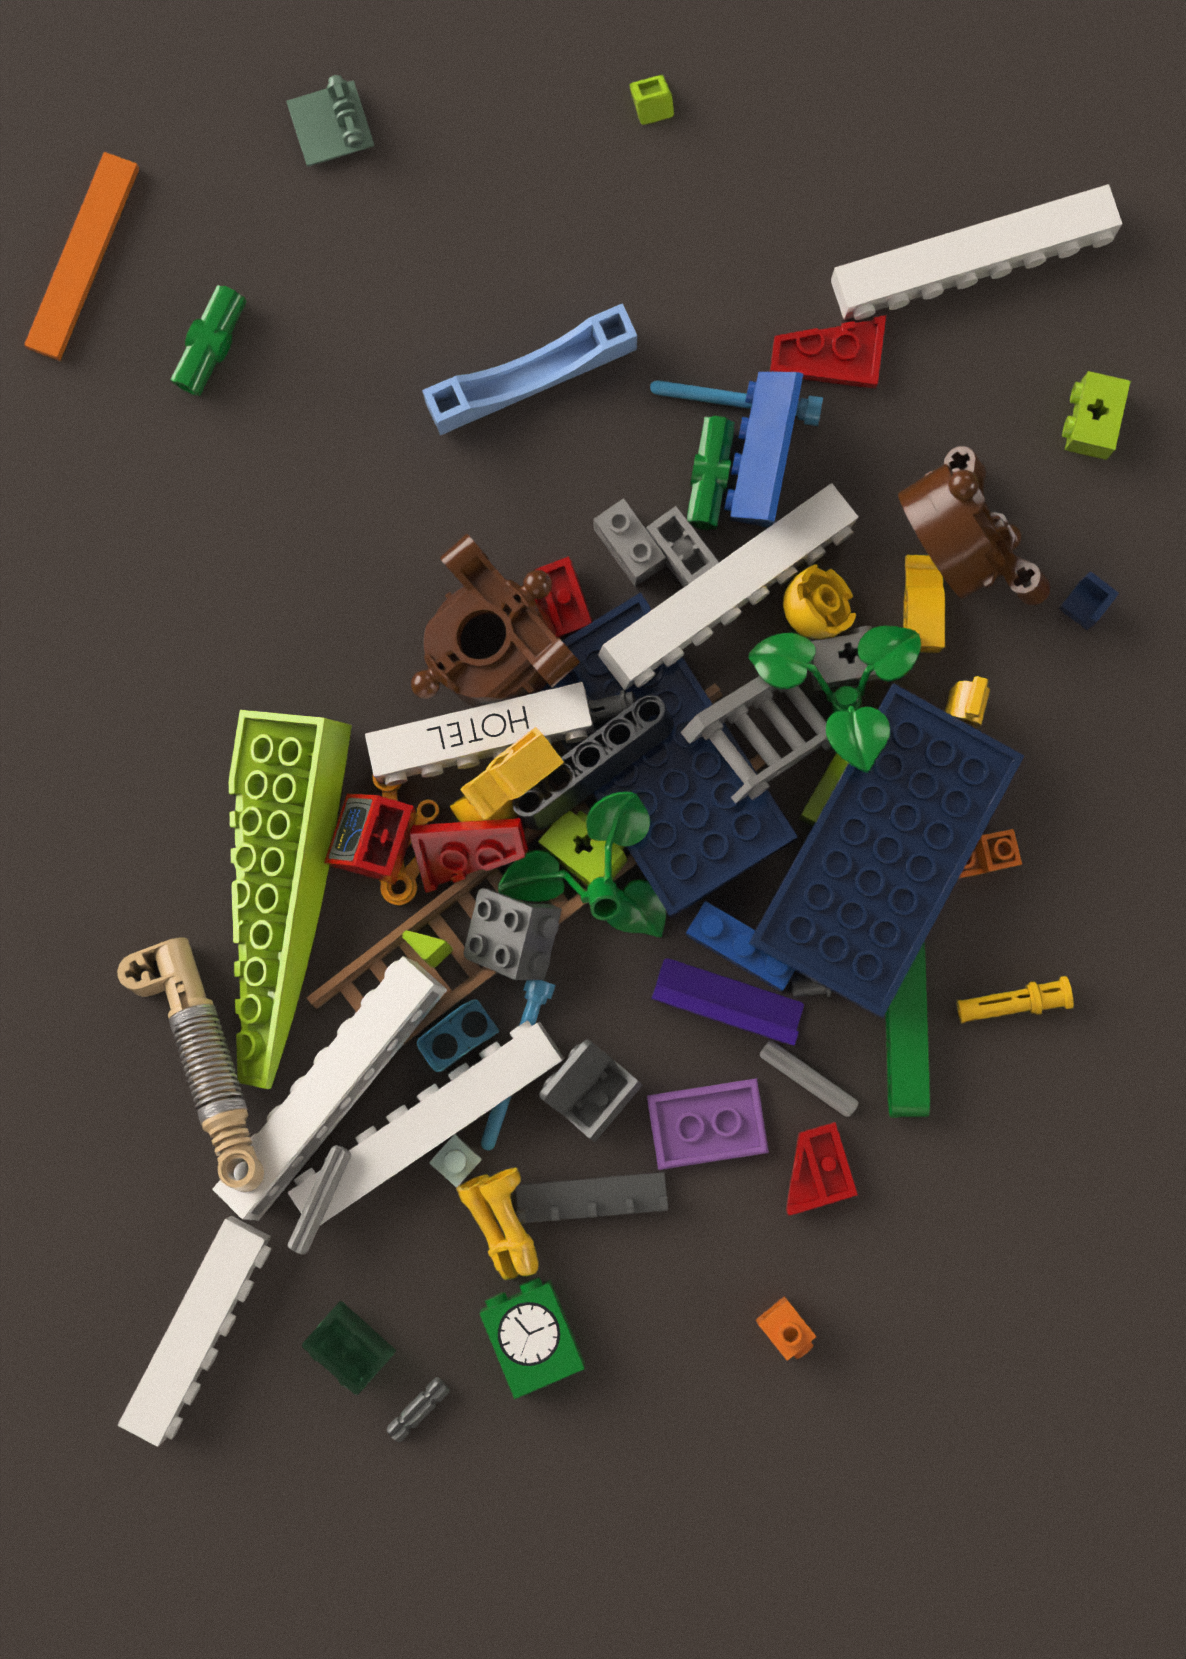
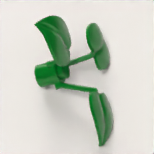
M878 626L867 631L858 644V657L864 664L868 665L863 671L858 687L855 689L851 686H843L835 692L831 691L818 668L811 664L816 654V648L809 639L802 635L781 633L770 636L758 643L750 651L748 658L764 682L778 689H790L800 685L807 677V670L810 671L826 694V700L832 702L833 714L826 723V737L829 744L846 762L868 773L879 754L887 745L890 736V724L886 716L873 707H862V696L865 694L868 678L873 671L881 680L887 682L898 680L905 676L913 668L919 657L921 639L919 633L915 630L897 626Z
M632 792L610 794L599 800L591 808L586 819L587 833L593 840L606 841L604 877L595 878L589 884L587 891L566 870H559V861L553 854L541 850L528 851L525 858L514 861L509 865L498 884V892L518 900L548 901L563 893V879H565L580 895L582 903L589 902L591 914L596 919L607 920L612 927L623 932L642 933L660 938L665 926L666 909L650 883L645 880H634L628 883L622 891L619 888L617 889L612 879L613 842L619 846H631L641 841L647 835L650 826L647 808L638 795Z

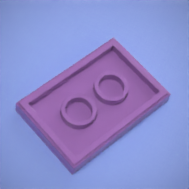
M757 1078L647 1095L658 1170L769 1153Z

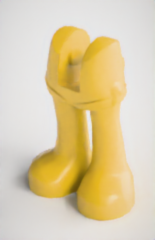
M516 1167L503 1170L491 1177L488 1174L474 1177L456 1188L461 1202L470 1210L484 1233L489 1245L488 1254L494 1262L496 1271L500 1273L504 1280L514 1279L518 1275L524 1277L531 1276L539 1268L534 1241L525 1232L511 1202V1193L521 1182V1176ZM495 1216H496L498 1222L500 1223V1225H501V1227H502V1229H503L504 1234L502 1233V1231H501V1229H500V1227H499V1225H498V1223H497V1221H496V1219H495Z

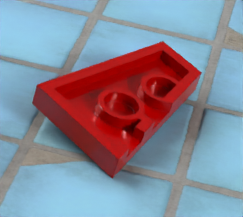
M886 315L874 317L873 320L855 323V321L841 323V326L821 330L814 328L776 335L773 342L770 372L804 373V380L876 389Z
M520 818L412 825L409 833L426 893L437 890L439 884L450 880L453 883L464 880L467 874L481 869L489 871L525 858L528 849Z

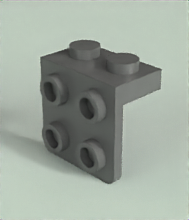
M482 888L477 894L464 948V956L467 960L514 980H545L562 909L551 904H527L494 890Z
M586 1039L571 1050L568 1060L560 1070L548 1077L539 1097L565 1116L589 1139L596 1142L643 1085L591 1040Z

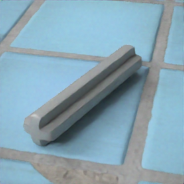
M768 1041L760 1052L762 1059L845 1117H850L858 1106V1101L775 1042Z
M336 1145L330 1149L289 1240L288 1248L299 1254H305L309 1251L351 1157V1152Z

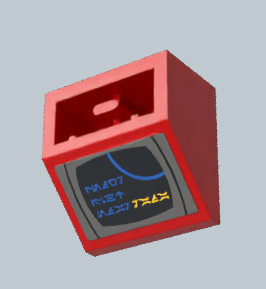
M347 794L324 863L395 885L410 841L409 833L412 825H415L418 816L414 806L378 795Z

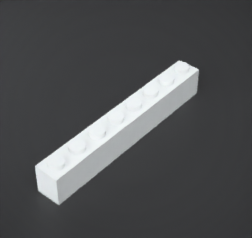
M1108 184L835 267L831 283L843 319L846 320L854 317L855 320H863L875 314L876 310L889 307L890 310L899 309L906 306L910 300L918 297H923L925 300L932 299L941 295L945 289L957 286V289H964L977 283L978 279L991 276L992 279L1003 277L1009 274L1013 268L1023 265L1027 269L1044 263L1046 258L1059 255V258H1066L1076 254L1080 248L1093 245L1094 248L1105 246L1114 240L1123 223Z
M832 483L603 644L598 654L599 658L623 689L626 690L633 684L638 688L643 686L656 675L653 670L663 663L667 667L671 666L685 654L682 649L692 642L695 646H698L713 634L711 628L720 622L724 626L728 625L742 613L739 608L748 602L754 606L770 593L768 588L777 581L780 585L785 584L798 573L796 568L804 562L811 565L826 553L823 548L834 542L837 546L853 534L851 527L858 519V515Z
M402 956L400 960L393 962L387 968L384 974L385 978L379 986L364 996L361 1001V1008L357 1013L339 1027L337 1031L338 1036L329 1047L322 1049L316 1055L313 1067L305 1076L300 1077L294 1082L290 1088V1095L282 1105L276 1106L268 1114L267 1123L260 1132L251 1136L252 1144L250 1146L254 1147L256 1156L264 1167V1177L261 1184L250 1192L236 1191L225 1185L221 1180L215 1185L213 1190L241 1219L257 1221L261 1219L447 991L441 983L416 961ZM241 1162L235 1167L234 1178L236 1181L245 1178L249 1170L247 1162Z
M527 1020L510 1032L513 1038L502 1047L498 1042L493 1043L479 1053L482 1059L471 1068L467 1063H464L449 1073L448 1076L451 1081L440 1089L436 1084H433L417 1095L420 1103L409 1110L404 1104L386 1116L389 1124L379 1131L373 1125L355 1138L358 1145L349 1150L351 1157L320 1225L564 1060L565 1058L541 1022H537L532 1026ZM310 1168L293 1180L297 1186L290 1190L288 1194L301 1214L321 1170L316 1173L313 1168Z

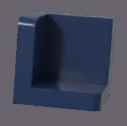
M1088 572L1058 609L1088 630L1101 618L1119 593L1094 573Z

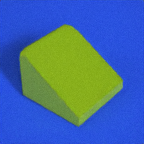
M663 75L629 84L637 115L642 125L674 116L672 94Z
M408 930L402 933L405 941L431 968L438 966L453 951V948L445 940Z

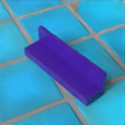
M665 958L651 997L652 1000L791 1046L795 1045L799 1033L796 1030L804 1008L802 1002L669 958Z

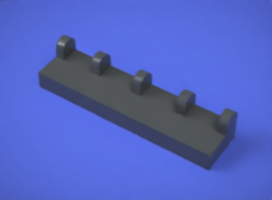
M664 1172L519 1184L516 1187L517 1216L521 1224L668 1211Z

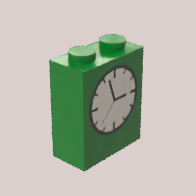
M537 1277L519 1286L521 1292L507 1297L506 1292L492 1296L485 1300L486 1307L482 1308L479 1313L514 1399L585 1369L584 1359L550 1279L542 1282L541 1278Z

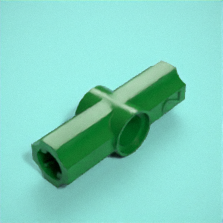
M217 285L201 319H195L188 330L185 339L186 349L170 379L174 385L192 395H201L216 363L222 362L229 352L232 343V331L247 303L245 297L227 286Z
M704 417L699 452L695 454L690 483L692 493L686 516L690 525L696 529H717L722 494L726 492L731 464V460L728 459L735 429V422L728 420L726 417Z

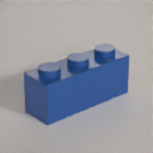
M707 901L703 903L685 933V936L779 992L784 990L795 971L749 945L748 943L755 930Z

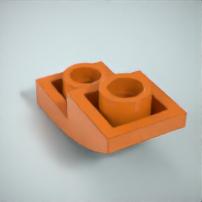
M1014 829L982 835L958 879L1022 865Z

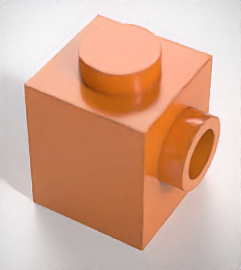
M785 1296L756 1319L758 1325L787 1361L793 1356L796 1360L800 1359L814 1346L811 1341L816 1338V1335Z

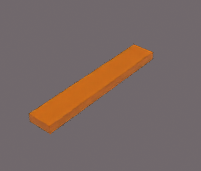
M107 152L103 153L24 346L28 350L61 361L140 169L137 163Z

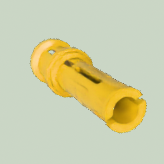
M1061 976L1059 981L1037 985L1035 981L1029 982L1025 985V989L957 1000L956 1005L960 1023L963 1024L969 1021L1025 1011L1040 1015L1046 1009L1063 1006L1066 1009H1073L1074 1002L1069 979L1067 976Z

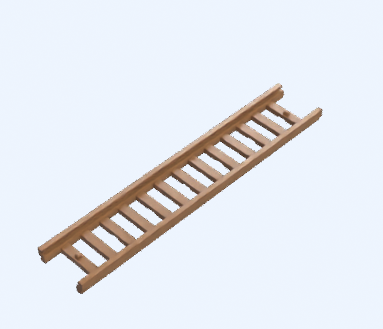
M716 683L704 691L712 704L723 696ZM759 754L749 761L756 772L766 765ZM592 793L570 811L574 812V814L582 811L588 816L590 808L585 802L592 798L594 794ZM553 824L543 830L536 831L529 827L524 829L527 847L543 836ZM631 853L626 856L628 862L614 877L613 882L637 865ZM502 866L489 871L481 869L467 874L466 879L450 886L306 997L307 1000L318 1009L341 992L357 1013L361 1008V1001L364 996L353 981L370 969L381 983L385 978L384 974L388 968L382 959L397 947H400L408 959L416 961L447 989L440 998V1001L435 1004L403 1045H405L498 973L486 967L481 968L479 964L465 958V946L440 914L458 901L472 919L476 900L469 892L485 879L498 892V884L503 877L498 869ZM581 881V882L584 884V886L586 887V888H584V890L587 891L588 885H586L583 881ZM562 893L550 900L554 906L562 909L559 925L587 904L581 902L579 894L568 900ZM429 924L437 936L447 941L453 948L451 954L469 978L452 991L434 967L431 968L405 941L402 935L405 930L417 933Z

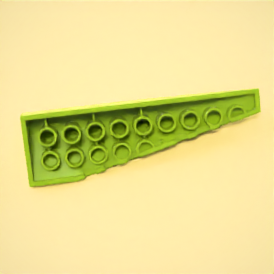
M240 710L229 775V794L236 795L235 811L229 812L230 827L235 828V848L231 849V863L236 867V880L232 882L233 943L238 944L239 961H234V977H239L240 999H235V1012L239 1014L241 1019V1031L236 1034L237 1078L241 1084L271 1089L286 1044L321 910L329 865H326L324 861L337 823L352 728L350 724L321 717Z

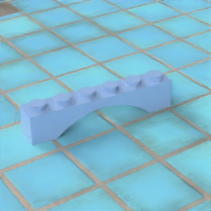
M622 303L588 318L562 337L523 357L487 370L457 375L422 390L425 402L439 434L443 435L637 350V334Z

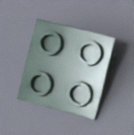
M334 75L328 79L329 84L326 89L286 101L307 167L375 146L354 80L347 82L342 79L341 75Z

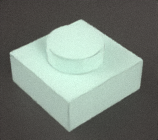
M454 1134L429 1163L457 1188L482 1158Z

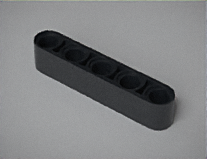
M647 695L638 699L561 757L564 761L562 765L526 793L513 799L512 807L524 824L536 831L549 827L672 733L674 721L662 699L654 695ZM660 714L656 720L647 722L651 716ZM629 737L625 743L617 745L622 738ZM599 759L596 765L588 767L591 761ZM570 781L564 789L558 790L562 783ZM539 804L535 811L528 813L533 805Z

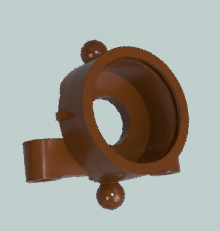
M966 446L953 448L947 453L944 465L925 474L923 478L898 493L903 510L923 547L943 578L961 599L966 598L984 586L986 588L990 587L1002 575L1009 587L1023 603L1037 605L1047 599L1051 588L1049 580L1034 563L1013 553V550L1020 545L1022 539L1019 528L1009 524L1003 513L991 512L985 502L986 499L983 496L986 469L970 448ZM1031 581L1032 584L1028 587L1027 582Z
M468 534L464 535L440 557V560L464 587L453 594L449 592L445 595L447 600L443 602L435 616L425 627L424 659L429 669L420 670L414 674L411 679L413 693L419 698L430 699L437 694L440 683H442L460 700L475 708L538 693L547 682L553 688L581 662L561 639L557 637L549 616L535 601V599L545 598L550 593L552 587L550 576L544 571L533 570L524 577L522 586L511 579L507 580L491 564L488 556ZM478 615H497L506 626V638L501 649L487 659L477 660L466 656L461 648V634L466 624Z

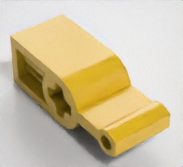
M906 555L903 628L912 629L919 633L921 639L920 652L940 653L945 647V592L943 576L929 555Z
M977 676L974 677L973 682H957L950 689L945 712L978 729L982 725L990 688L987 687L989 680Z
M535 727L497 756L484 772L465 784L460 790L480 816L486 820L509 800L516 799L530 790L562 765L564 761L545 736Z

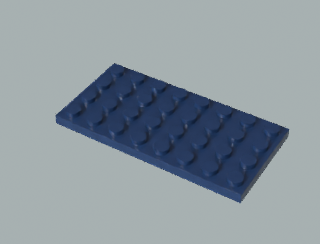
M641 592L563 640L562 642L581 663L553 688L547 682L540 692L582 682L586 690L588 703L589 700H597L620 694V691L624 690L623 687L602 662L598 654L603 644L652 610ZM683 657L669 667L664 663L653 670L656 675L643 686L638 688L633 684L625 690L626 693L633 691L636 701L647 695L658 696L662 699L674 721L672 733L593 793L599 801L613 793L632 792L638 795L647 808L650 817L647 835L638 843L626 847L671 918L798 839V836L768 790L753 800L746 796L735 804L731 797L744 783L710 739L706 741L702 736L689 744L681 734V731L698 713L713 705ZM604 708V709H600V710H596V711H593V710L591 709L590 712L592 713V712H597V711L605 710V708ZM660 714L651 716L647 722L656 720ZM612 719L593 723L595 732ZM723 723L724 728L722 731L757 775V772L730 730ZM629 737L622 738L617 745L625 743ZM566 739L560 740L567 752L582 742L566 743ZM599 759L591 761L588 767L596 765Z
M894 683L889 688L878 708L886 716L890 724V736L887 745L879 754L868 773L857 769L849 763L847 764L748 943L879 1018L884 1017L1024 758V755Z

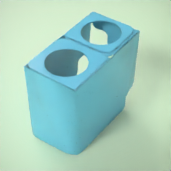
M475 999L458 1007L417 1040V1046L432 1069L436 1072H443L472 1049L498 1033L499 1029L483 1006ZM473 1011L482 1013L486 1017L488 1024L485 1033L475 1038L467 1036L462 1030L461 1025L463 1017ZM439 1034H450L457 1041V1052L450 1059H440L432 1051V1042Z

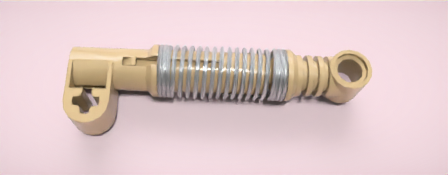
M170 939L126 956L120 962L117 970L118 979L122 985L142 997L153 996L163 991L166 992L171 1008L168 1013L172 1033L176 1034L174 1040H177L176 1046L179 1047L178 1052L181 1053L180 1058L183 1059L181 1063L185 1065L183 1069L187 1072L185 1076L189 1078L187 1082L191 1084L189 1088L193 1090L191 1095L194 1096L193 1101L197 1103L195 1108L199 1109L197 1114L203 1130L208 1132L210 1137L213 1138L212 1144L216 1147L214 1149L216 1155L219 1156L217 1160L219 1163L218 1176L220 1180L236 1191L250 1192L256 1189L263 1180L264 1167L257 1158L254 1147L250 1146L252 1140L251 1137H247L250 1134L248 1128H245L247 1126L246 1119L249 1116L246 1103L242 1099L243 1094L240 1093L241 1087L238 1086L237 1075L234 1074L235 1068H232L233 1062H231L230 1052L225 1043L226 1039L223 1037L224 1033L221 1031L222 1027L219 1025L220 1020L217 1018L216 1008L213 1001L206 998L188 939ZM154 961H156L161 977L159 978L151 974L156 972L153 965ZM241 1162H247L249 1168L245 1178L236 1181L234 1178L235 1167Z

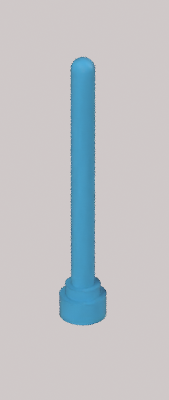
M659 380L652 382L650 385V390L655 395L748 409L752 407L751 403H745L746 393ZM809 395L808 399L801 398L796 409L795 416H798L797 420H803L805 425L818 426L823 397Z
M526 980L523 990L526 991L524 998L528 1000L519 1026L527 1020L532 1026L536 1023L541 1005H546L547 998H552L555 984L543 980ZM511 1096L491 1109L481 1139V1147L484 1150L489 1151L495 1147Z

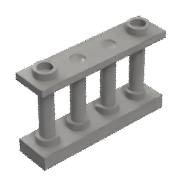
M760 676L698 713L681 731V734L689 744L702 736L706 741L710 739L742 780L744 785L731 797L735 804L746 796H749L751 800L757 798L770 787L767 782L820 747H823L825 751L832 748L826 737L827 722L798 686L790 689H778L764 682ZM778 690L780 694L785 693L816 732L817 736L805 742L772 700L774 696L772 692ZM751 705L756 709L760 708L792 748L793 752L781 759L747 715L749 712L747 708ZM728 720L731 725L734 723L737 725L769 766L767 769L757 775L722 731L724 728L722 724Z

